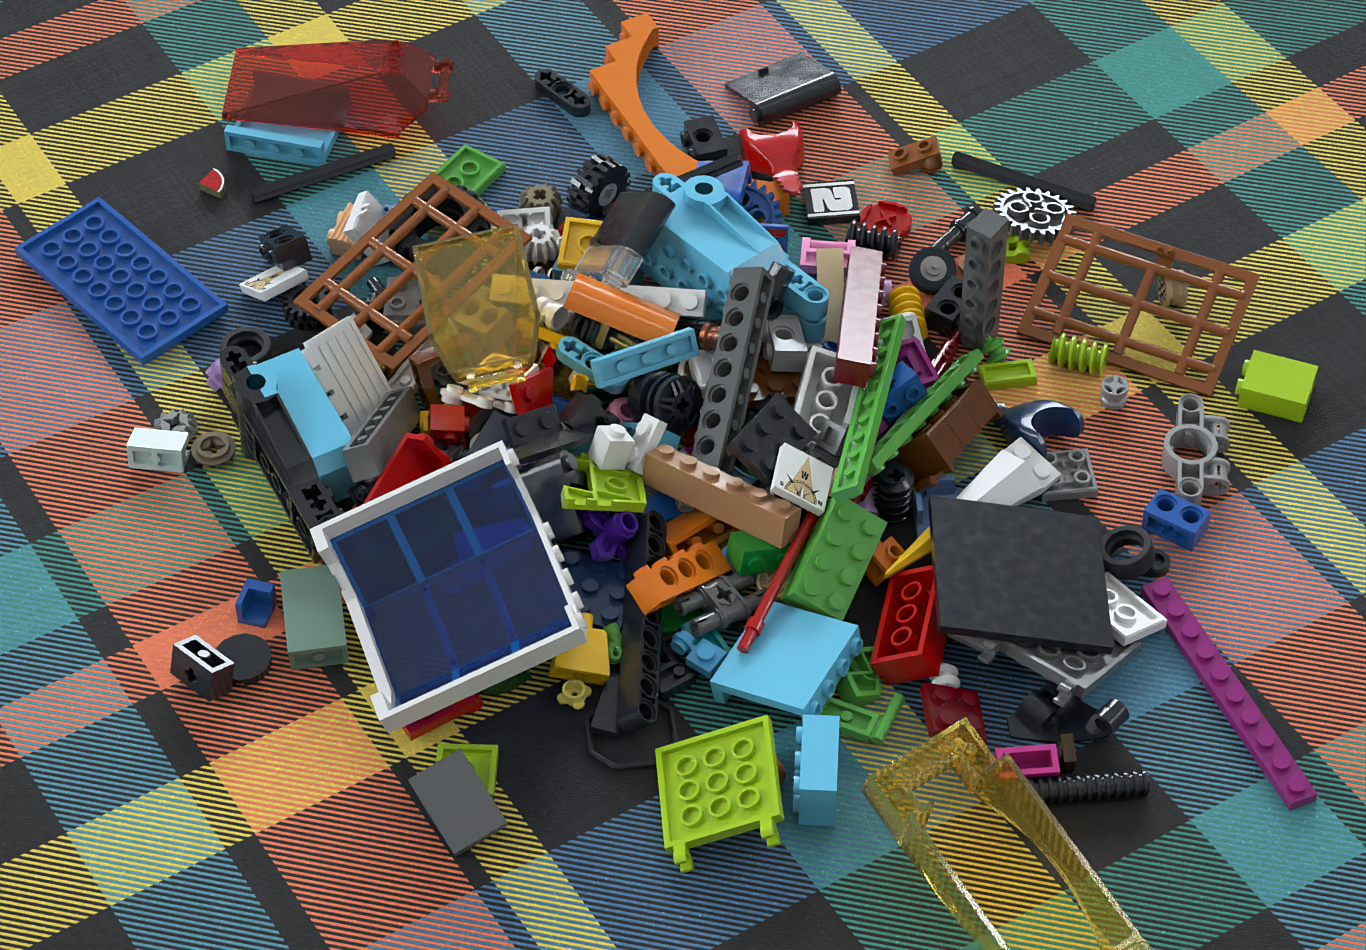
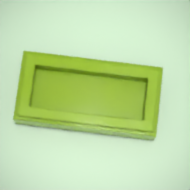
M1032 359L978 365L979 378L988 391L1037 385V375Z

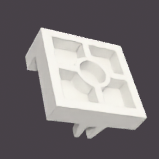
M368 191L358 194L343 231L354 244L385 216L382 213L383 206ZM388 229L377 240L383 243L388 239ZM368 247L363 253L368 257L375 250ZM383 257V258H382L377 264H375V265H380V264L389 262L390 260H388L387 258Z

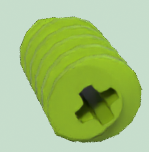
M1063 332L1059 339L1055 336L1052 341L1048 364L1053 365L1058 360V366L1064 367L1068 362L1070 370H1074L1079 365V372L1084 373L1089 367L1090 375L1095 376L1100 370V377H1102L1108 359V344H1104L1102 349L1098 350L1097 341H1094L1091 347H1087L1086 338L1080 344H1077V337L1073 335L1068 342L1066 341V333Z

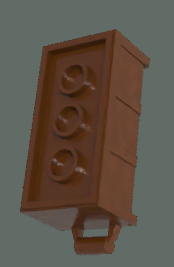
M975 380L952 391V398L939 405L938 408L940 410L935 415L924 420L926 425L919 431L911 434L913 439L898 448L899 453L893 458V461L902 462L912 469L914 473V488L918 493L936 486L939 479L953 471L954 466L951 462L986 424L1003 416V412L981 380Z

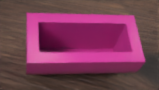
M1056 744L995 748L992 766L997 781L1056 777L1060 774Z

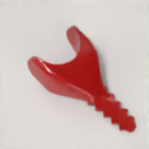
M793 121L792 127L789 130L776 135L754 134L747 128L739 131L741 155L743 161H749L751 171L771 175L773 180L780 184L783 192L790 195H796L803 189L797 169L805 161L803 132L797 121Z

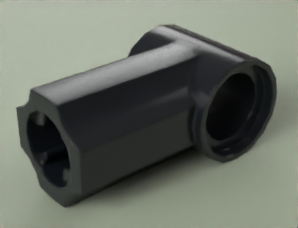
M775 261L772 262L768 270L776 279L767 319L770 321L777 319L784 308L782 298L795 274L790 268Z

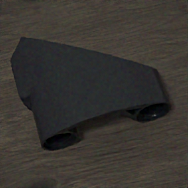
M1048 681L1039 691L1037 689L1033 690L1021 702L1018 709L1007 719L1010 738L1039 742H1058L1060 734L1072 733L1074 742L1104 739L1111 736L1129 719L1130 715L1125 705L1117 699H1110L1097 710L1073 695L1070 702L1063 708L1053 702V699L1060 693L1057 690L1058 684Z

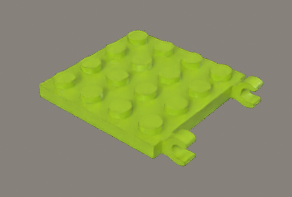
M768 715L655 749L664 849L669 855L673 854L675 865L680 864L681 873L694 870L693 860L689 851L690 848L760 828L761 838L767 840L768 848L780 845L776 823L784 821L773 727Z

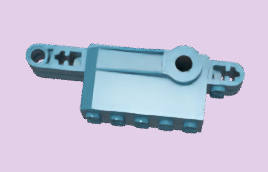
M661 173L653 178L652 191L659 192L670 198L675 203V208L644 260L640 261L641 271L662 287L706 290L705 319H722L723 308L729 292V281L732 279L734 268L764 267L768 271L773 261L778 262L795 272L782 298L784 308L780 315H798L805 342L817 343L824 338L829 301L828 290L789 261V255L782 250L779 242L736 200L724 191L723 184L718 179L701 175L692 177L684 183L678 177L669 173Z

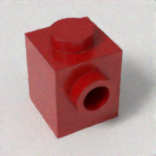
M430 405L427 416L428 435L434 441L441 442L444 445L461 443L464 433L469 432V416H464V406Z

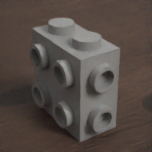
M387 277V285H386V288H387L397 277ZM413 277L384 305L383 315L397 325H400L435 291ZM434 277L441 282V277ZM447 295L408 332L417 334L444 308L441 306L445 304Z

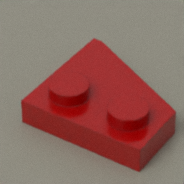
M553 367L543 368L508 385L517 415L552 405Z

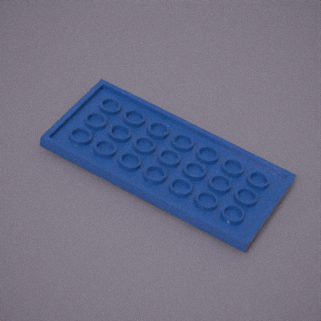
M97 197L15 247L16 255L143 366L229 312L228 304L101 197Z

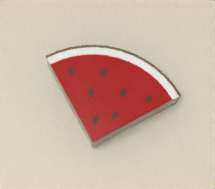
M214 168L199 182L200 190L221 199L225 193L223 174Z

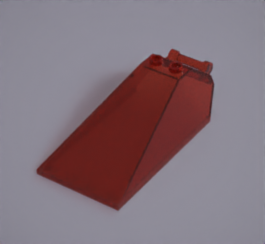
M387 39L236 48L222 111V119L399 138L400 133L427 111L429 101L446 102L449 100L450 90L448 85L450 73L453 72L454 62L450 58H442L440 61H436L434 53L411 42ZM433 73L440 74L436 89H431Z

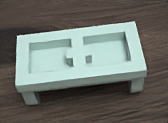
M134 428L126 445L129 468L183 473L190 450H186L189 442V433Z

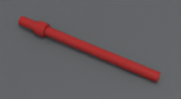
M810 511L807 512L755 614L749 617L744 626L745 633L737 646V650L741 653H748L755 637L760 636L765 626L764 620L818 518L817 515Z

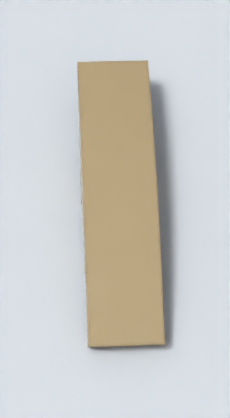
M843 248L816 249L817 282L829 292L825 335L820 341L822 345L825 340L837 343L844 289Z

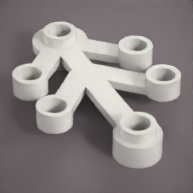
M471 383L469 390H463V387L454 384H447V388H441L440 390L442 395L441 401L448 404L461 406L466 401L481 408L492 409V407H496L505 412L517 414L512 400H501L478 394L476 383Z

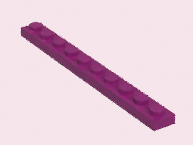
M1168 577L1141 586V595L1153 609L1167 619L1165 630L1289 811L1316 801L1318 793Z

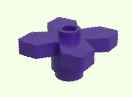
M580 510L583 524L597 535L589 545L593 561L607 562L616 554L623 563H626L627 541L638 530V521L632 512L610 511L608 515L606 511Z

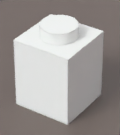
M598 425L588 455L600 470H624L634 440L621 425Z

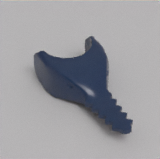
M1042 399L1022 403L1010 408H1006L1004 403L997 404L1003 412V416L995 420L994 425L1000 426L1008 445L1010 446L1018 438L1022 437L1045 459L1047 447L1042 437L1063 435L1069 438H1076L1084 431V418L1082 414L1061 402Z

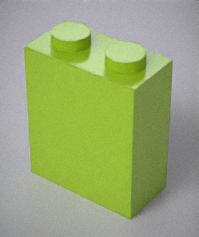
M1254 350L1251 359H1245L1241 375L1245 376L1244 379L1239 378L1236 385L1235 394L1239 395L1237 406L1302 423L1315 385L1318 366Z

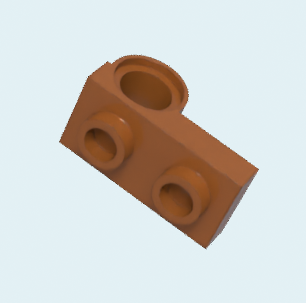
M936 135L888 151L890 168L894 176L920 168L924 173L933 174L938 172L943 166L940 144Z

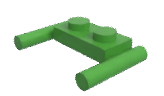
M895 693L884 716L831 697L825 702L820 715L840 716V734L868 744L872 740L874 744L882 745L905 701V697L900 693Z

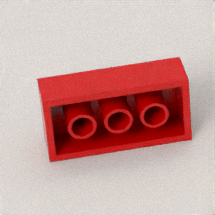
M933 565L897 572L889 580L870 665L886 685L939 676L947 634L938 633Z

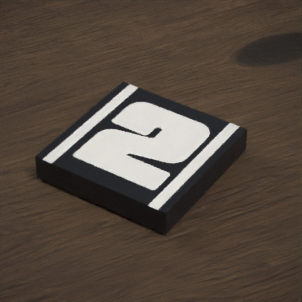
M854 179L802 183L808 226L849 223L853 220L860 222V211Z

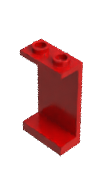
M406 432L363 504L451 464L449 455L439 450L433 444L434 440L429 435ZM418 504L395 514L402 530ZM387 519L366 528L384 547H400Z

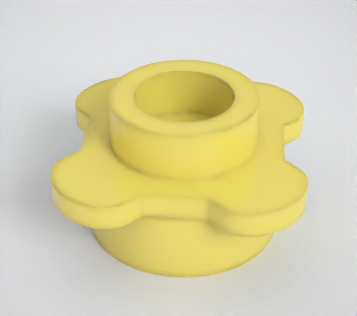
M571 679L563 684L562 693L557 695V701L560 704H568L573 706L574 709L579 710L585 706L584 701L592 694V691L582 681Z

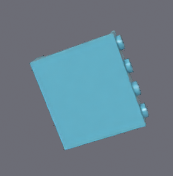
M254 71L255 86L234 126L227 125L224 130L226 149L316 166L325 164L352 107L350 87Z
M774 602L764 620L765 626L760 636L755 637L748 653L744 654L737 650V646L745 633L744 630L711 678L710 685L716 702L725 704L729 697L734 695L800 715L803 721V714H821L825 702L833 696L836 685L848 673L851 662L855 656L861 653L863 640L861 639L858 625Z

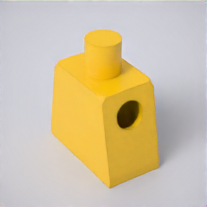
M581 613L588 627L586 629L588 642L553 657L548 677L566 680L577 679L583 683L603 686L610 676L607 633L604 630L593 628L594 616L592 614Z

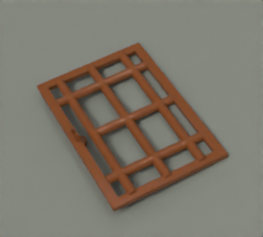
M432 171L293 302L294 305L329 328L339 322V320L326 312V310L340 298L360 312L353 319L358 329L371 319L390 332L378 346L366 338L364 340L375 360L394 373L408 359V356L415 353L471 296H474L493 278V275L495 276L533 239L531 235ZM432 187L439 189L427 202L421 199ZM448 196L469 209L457 222L436 209ZM412 206L418 209L383 243L377 240ZM429 216L448 230L416 261L412 263L392 250L422 220ZM478 216L500 229L487 242L466 229ZM457 236L479 249L444 283L422 270ZM508 236L514 238L515 240L503 252L497 249ZM368 247L375 250L339 284L333 281ZM487 256L494 259L459 294L454 292L453 299L451 301L447 299L444 308L415 336L408 332ZM385 257L403 269L404 272L368 305L348 290ZM415 277L435 292L400 325H397L378 312V310ZM324 288L330 291L317 305L311 301ZM399 340L406 343L393 357L386 353Z
M1067 213L1016 332L1017 334L1052 344L1054 337L1056 336L1059 339L1066 327L1115 343L1112 352L1108 351V364L1212 397L1260 274ZM1076 228L1092 233L1090 241L1070 236L1072 229ZM1105 237L1158 254V263L1101 246V240ZM1065 246L1085 251L1075 277L1055 272ZM1095 255L1146 271L1135 297L1085 281ZM1174 260L1214 272L1212 280H1208L1170 267H1172ZM1156 274L1207 291L1197 317L1145 301ZM1227 276L1245 282L1243 289L1239 290L1223 285L1224 277ZM1050 281L1070 287L1059 314L1040 308ZM1080 291L1131 307L1120 334L1069 317ZM1217 294L1238 300L1227 327L1207 321ZM1141 311L1192 327L1181 354L1130 337ZM1039 318L1054 323L1052 331L1032 326L1034 319ZM1202 331L1223 337L1212 364L1192 358ZM1066 337V341L1069 342L1071 338ZM1127 347L1177 364L1175 371L1171 372L1123 356L1125 348ZM1187 368L1208 374L1205 383L1184 376Z

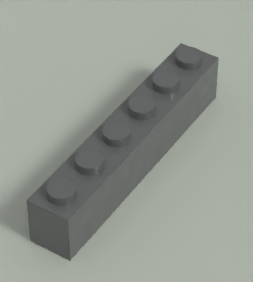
M412 386L387 392L342 450L353 482L364 480L365 483L377 480L406 432L411 433L416 428L420 420L421 411Z

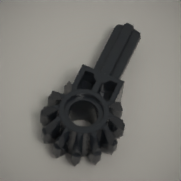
M576 312L571 317L569 323L571 334L601 350H622L640 344L622 334V331Z

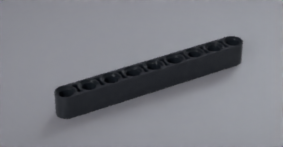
M650 510L637 518L638 530L627 541L617 719L621 729L630 735L654 723L658 716L663 607L644 615L626 587L627 584L635 579L633 574L646 565L651 569L655 562L665 557L667 526L662 514L656 510Z

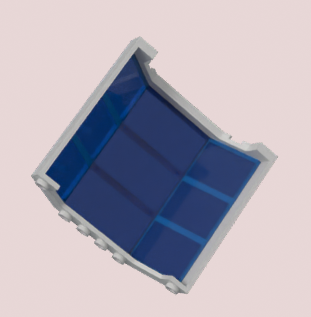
M502 440L310 529L319 555L329 567L332 575H335L342 589L341 593L346 601L379 691L370 697L378 719L388 733L588 642L586 635L588 627L579 610L584 605L578 592L572 593L570 585H573L574 581L567 568L562 569L560 562L565 560L559 546L552 545L551 539L555 538L554 533L548 522H542L516 467L520 463L513 448L507 450Z

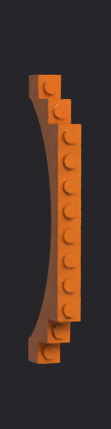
M648 13L622 21L621 33H619L620 41L605 46L606 57L603 58L604 65L589 70L590 81L588 82V89L592 96L597 97L602 110L608 112L613 125L620 128L625 141L631 143L636 156L643 159L649 173H653L654 176L661 173H669L677 177L694 170L698 161L675 147L655 128L644 111L638 95L637 85L641 69L651 50L659 46V27ZM756 180L758 189L766 185V194L769 192L774 193L775 198L773 201H779L780 207L778 210H782V216L789 215V194L783 192L780 184H777L776 180L772 182ZM743 199L742 206L746 205L749 201ZM757 218L760 223L765 221L763 218Z

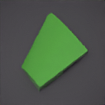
M874 646L862 648L861 653L855 656L851 662L846 676L842 677L836 685L842 701L863 707L880 697V676L870 665Z

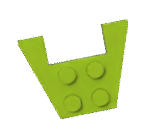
M582 452L581 456L573 454L577 461L576 470L586 472L588 491L564 485L561 492L562 508L644 512L647 502L641 474L626 468L624 470H600L587 453Z

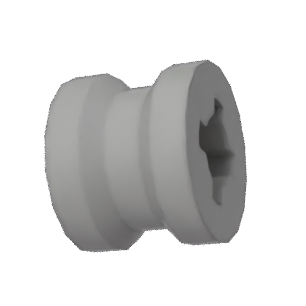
M1110 375L1103 379L1099 398L1102 406L1107 409L1118 410L1126 405L1129 390L1127 380L1118 375Z

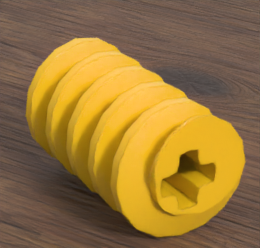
M901 286L894 289L887 298L890 316L904 312L916 313L922 340L924 341L927 338L928 330L926 328L927 325L919 290L913 286Z

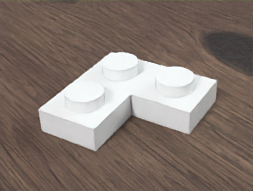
M644 413L632 438L634 444L626 464L627 468L643 475L645 453L658 446L667 423Z

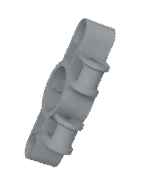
M1192 393L1184 394L1179 398L1176 427L1172 428L1165 436L1161 464L1164 471L1175 479V494L1191 503L1201 505L1202 494L1223 495L1230 490V481L1228 480L1230 463L1223 458L1216 457L1217 453L1225 452L1230 447V439L1227 437L1230 422L1222 416L1204 415L1202 398ZM1217 424H1220L1219 430H1217ZM1179 447H1192L1202 451L1206 457L1199 460L1183 459L1176 455L1173 450Z

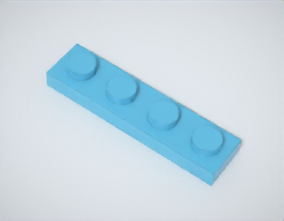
M688 327L592 359L590 364L595 385L601 389L699 356L700 354L694 329Z

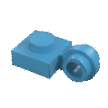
M685 630L676 632L672 636L671 648L679 655L688 653L686 665L710 679L726 658L727 652L704 638L695 646V639L689 632Z

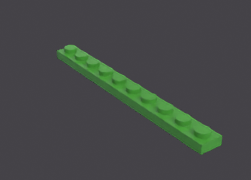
M902 314L880 322L878 352L875 361L877 362L874 378H868L866 388H859L831 491L836 502L854 499L863 492L907 323Z

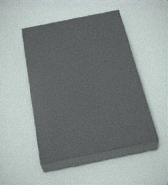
M461 748L408 779L412 789L455 857L508 826L506 819Z

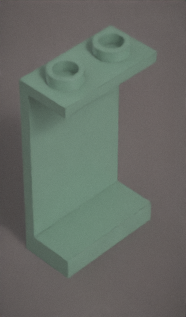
M327 565L279 571L291 671L349 663L340 585L335 575H332Z

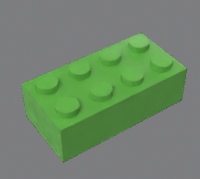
M833 497L828 499L825 511L818 516L780 600L792 607L843 621L887 522L849 499L838 502Z

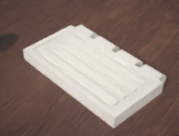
M348 316L304 342L305 349L301 353L311 369L317 368L314 375L325 393L328 391L331 393L327 397L339 417L343 415L344 419H342V422L351 437H353L383 396L393 390L352 316Z

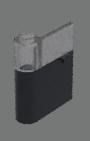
M621 192L594 237H591L590 244L574 271L586 276H603L606 278V284L618 289L620 287L627 288L674 210L675 203L659 192Z

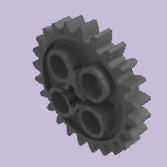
M1029 187L1026 188V191L1016 188V192L1009 189L1007 194L1000 193V197H996L992 211L1009 219L1008 231H1010V237L1017 235L1019 236V241L1026 238L1029 243L1037 240L1040 245L1043 244V241L1053 244L1067 213L1077 215V212L1073 211L1074 206L1067 205V200L1060 201L1059 195L1052 197L1050 196V191L1041 193L1040 189L1033 192Z

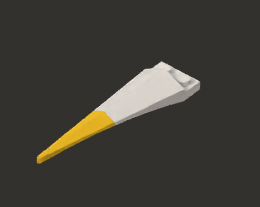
M1020 437L1005 450L1002 449L957 496V499L1018 506L1041 495L1059 480L1061 473ZM930 526L885 572L884 578L891 577L932 552Z

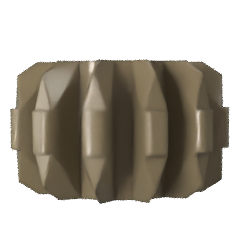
M536 183L534 187L526 186V190L520 192L519 209L550 206L553 222H555L556 217L561 216L563 201L561 193L557 191L556 186L549 187L547 183L539 186Z

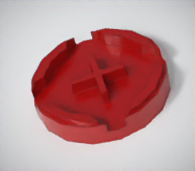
M878 201V204L873 206L870 204L861 212L860 227L863 222H867V230H871L872 226L877 224V230L881 232L883 227L887 226L888 234L890 235L893 229L897 228L898 236H902V239H904L911 231L912 216L907 212L908 209L904 205L894 201Z

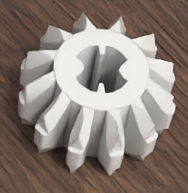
M542 221L536 225L531 222L529 227L522 226L521 229L531 235L533 240L518 255L523 257L525 262L533 261L534 265L538 262H543L546 265L547 260H555L556 255L559 254V248L556 246V241L560 237L558 230H555L552 224L545 226Z

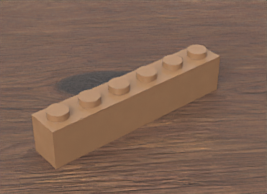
M661 444L645 453L643 483L780 549L793 541L799 529L801 508L791 504L788 500L771 495L762 488H756L744 482L741 478L733 477L720 471L717 467L709 466L697 460L694 456L681 453L670 445Z

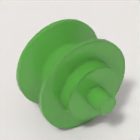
M990 335L985 337L986 342L980 351L982 354L988 353L989 357L986 362L988 364L1005 362L1011 349L1010 347L1003 348L1004 337L991 338Z

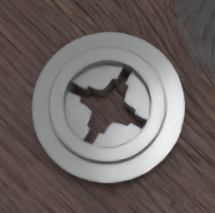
M171 409V412L168 414L161 412L160 418L154 420L153 429L188 432L189 440H191L197 433L198 424L193 413H186L184 409H181L179 412ZM176 423H180V426L176 425L175 428L171 430L170 425L174 426Z

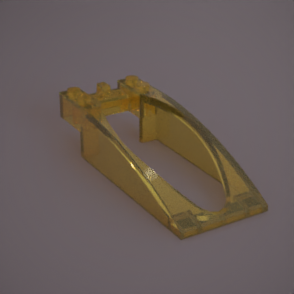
M966 717L865 779L861 792L929 886L982 950L1010 949L927 834L925 826L935 806L934 801L931 800L922 806L912 793L950 768L954 770L973 797L992 808L1018 828L1053 864L1083 910L1100 950H1152L1011 756L1007 753L1001 758L996 759Z

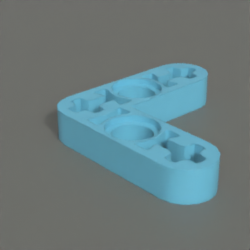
M566 336L560 339L556 349L558 360L577 373L588 376L589 380L595 384L592 369L588 368L585 362L603 355L575 337ZM635 336L633 337V340L637 341L638 343L646 342L645 340H642ZM635 377L602 389L611 394H620Z

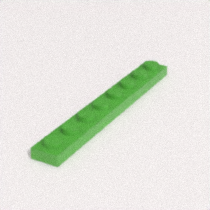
M979 348L959 357L928 389V394L916 402L874 446L867 474H870L872 477L880 473L885 468L884 463L898 455V448L906 445L913 439L911 434L919 431L926 425L924 420L935 415L940 410L938 406L952 398L951 392L959 389L966 383L964 378L971 376L979 369L977 365L984 358Z

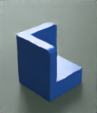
M246 579L235 604L238 623L261 628L267 626L277 604L275 585L273 583Z

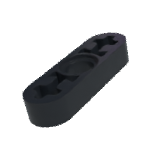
M540 69L535 73L534 79L537 91L574 117H585L590 114L591 98L552 69ZM559 91H567V92H569V93L566 94V95H559V94H557V92H559Z

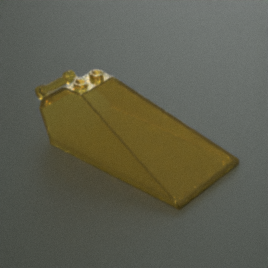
M518 224L412 246L429 340L453 379L457 383L467 385L470 393L477 392L478 388L517 380V383L526 381L524 374L533 366L536 357L540 312Z

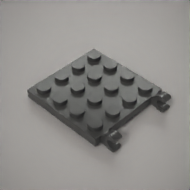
M983 638L981 647L985 649L978 655L977 659L990 664L998 652L1006 654L1020 665L1028 667L1041 674L1045 679L1058 684L1057 690L1060 693L1053 699V702L1064 708L1070 702L1073 695L1081 698L1085 697L1140 651L1143 642L1137 640L1123 646L1113 638L1114 649L1111 654Z

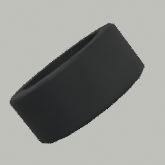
M255 327L234 329L226 334L220 343V354L225 348L231 346H255L262 350L257 355L250 357L252 362L256 361L260 364L273 358L272 344L268 334Z
M1133 525L1118 526L1108 531L1101 538L1104 570L1116 579H1135L1145 574L1153 566L1155 550L1152 539L1148 532L1141 527ZM1137 545L1143 548L1139 554L1130 559L1117 560L1111 558V555L1123 546Z

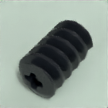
M853 220L848 228L845 242L856 240L857 247L882 251L883 260L888 259L891 254L893 262L898 260L902 246V236H898L897 228H894L890 235L888 234L887 226H884L881 232H878L877 224H874L871 230H867V222H863L862 226L857 228L856 220Z
M889 462L885 464V468L878 475L877 510L879 518L889 524L904 522L912 513L914 473L908 465L902 462Z

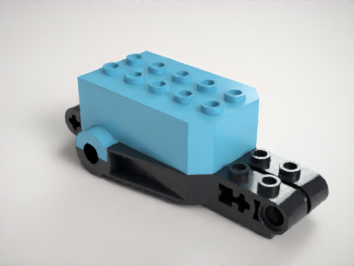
M239 346L227 347L220 354L224 395L235 412L232 415V420L240 433L242 452L248 459L256 461L314 564L320 562L322 565H327L316 549L310 529L343 514V509L341 507L337 508L334 503L349 497L346 489L360 482H353L342 450L352 437L299 348L258 364L256 361H251L243 348ZM348 537L343 538V539L337 541V543H338V545H339V547H340V549H341V551H342V553H343V555H344V557H345L346 560H347V543H346V539H347Z

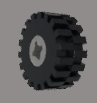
M602 153L598 154V156H591L590 162L586 160L582 163L583 168L576 170L577 175L575 178H571L570 183H572V186L568 187L567 193L569 195L566 196V201L569 202L567 205L571 209L574 208L580 212L589 213L591 216L600 218L602 216V207L614 203L621 192H628L629 189L626 187L631 183V180L628 179L631 176L628 169L607 154L604 155Z

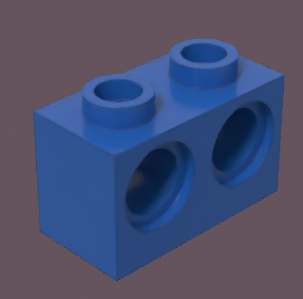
M1159 488L1144 509L1141 528L1192 552L1208 530L1211 511Z

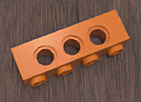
M714 540L704 545L700 541L688 548L687 552L684 549L676 552L669 557V561L664 557L655 562L651 569L646 565L633 574L635 579L627 584L626 587L644 615L673 603L674 599L693 592L695 587L714 581L717 576H725L732 570Z

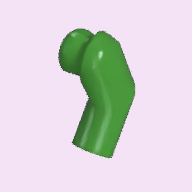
M617 622L603 627L607 633L610 664H618L622 653V635Z

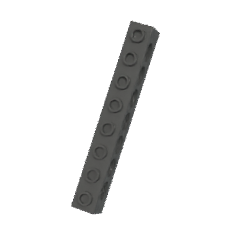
M764 267L734 268L732 279L729 281L727 301L723 308L722 323L717 334L718 341L715 354L712 357L711 372L706 383L704 403L700 409L699 425L694 436L695 442L692 456L709 466L719 468L720 471L731 476L733 475L736 457L728 450L727 446L741 432V427L744 425L776 280Z

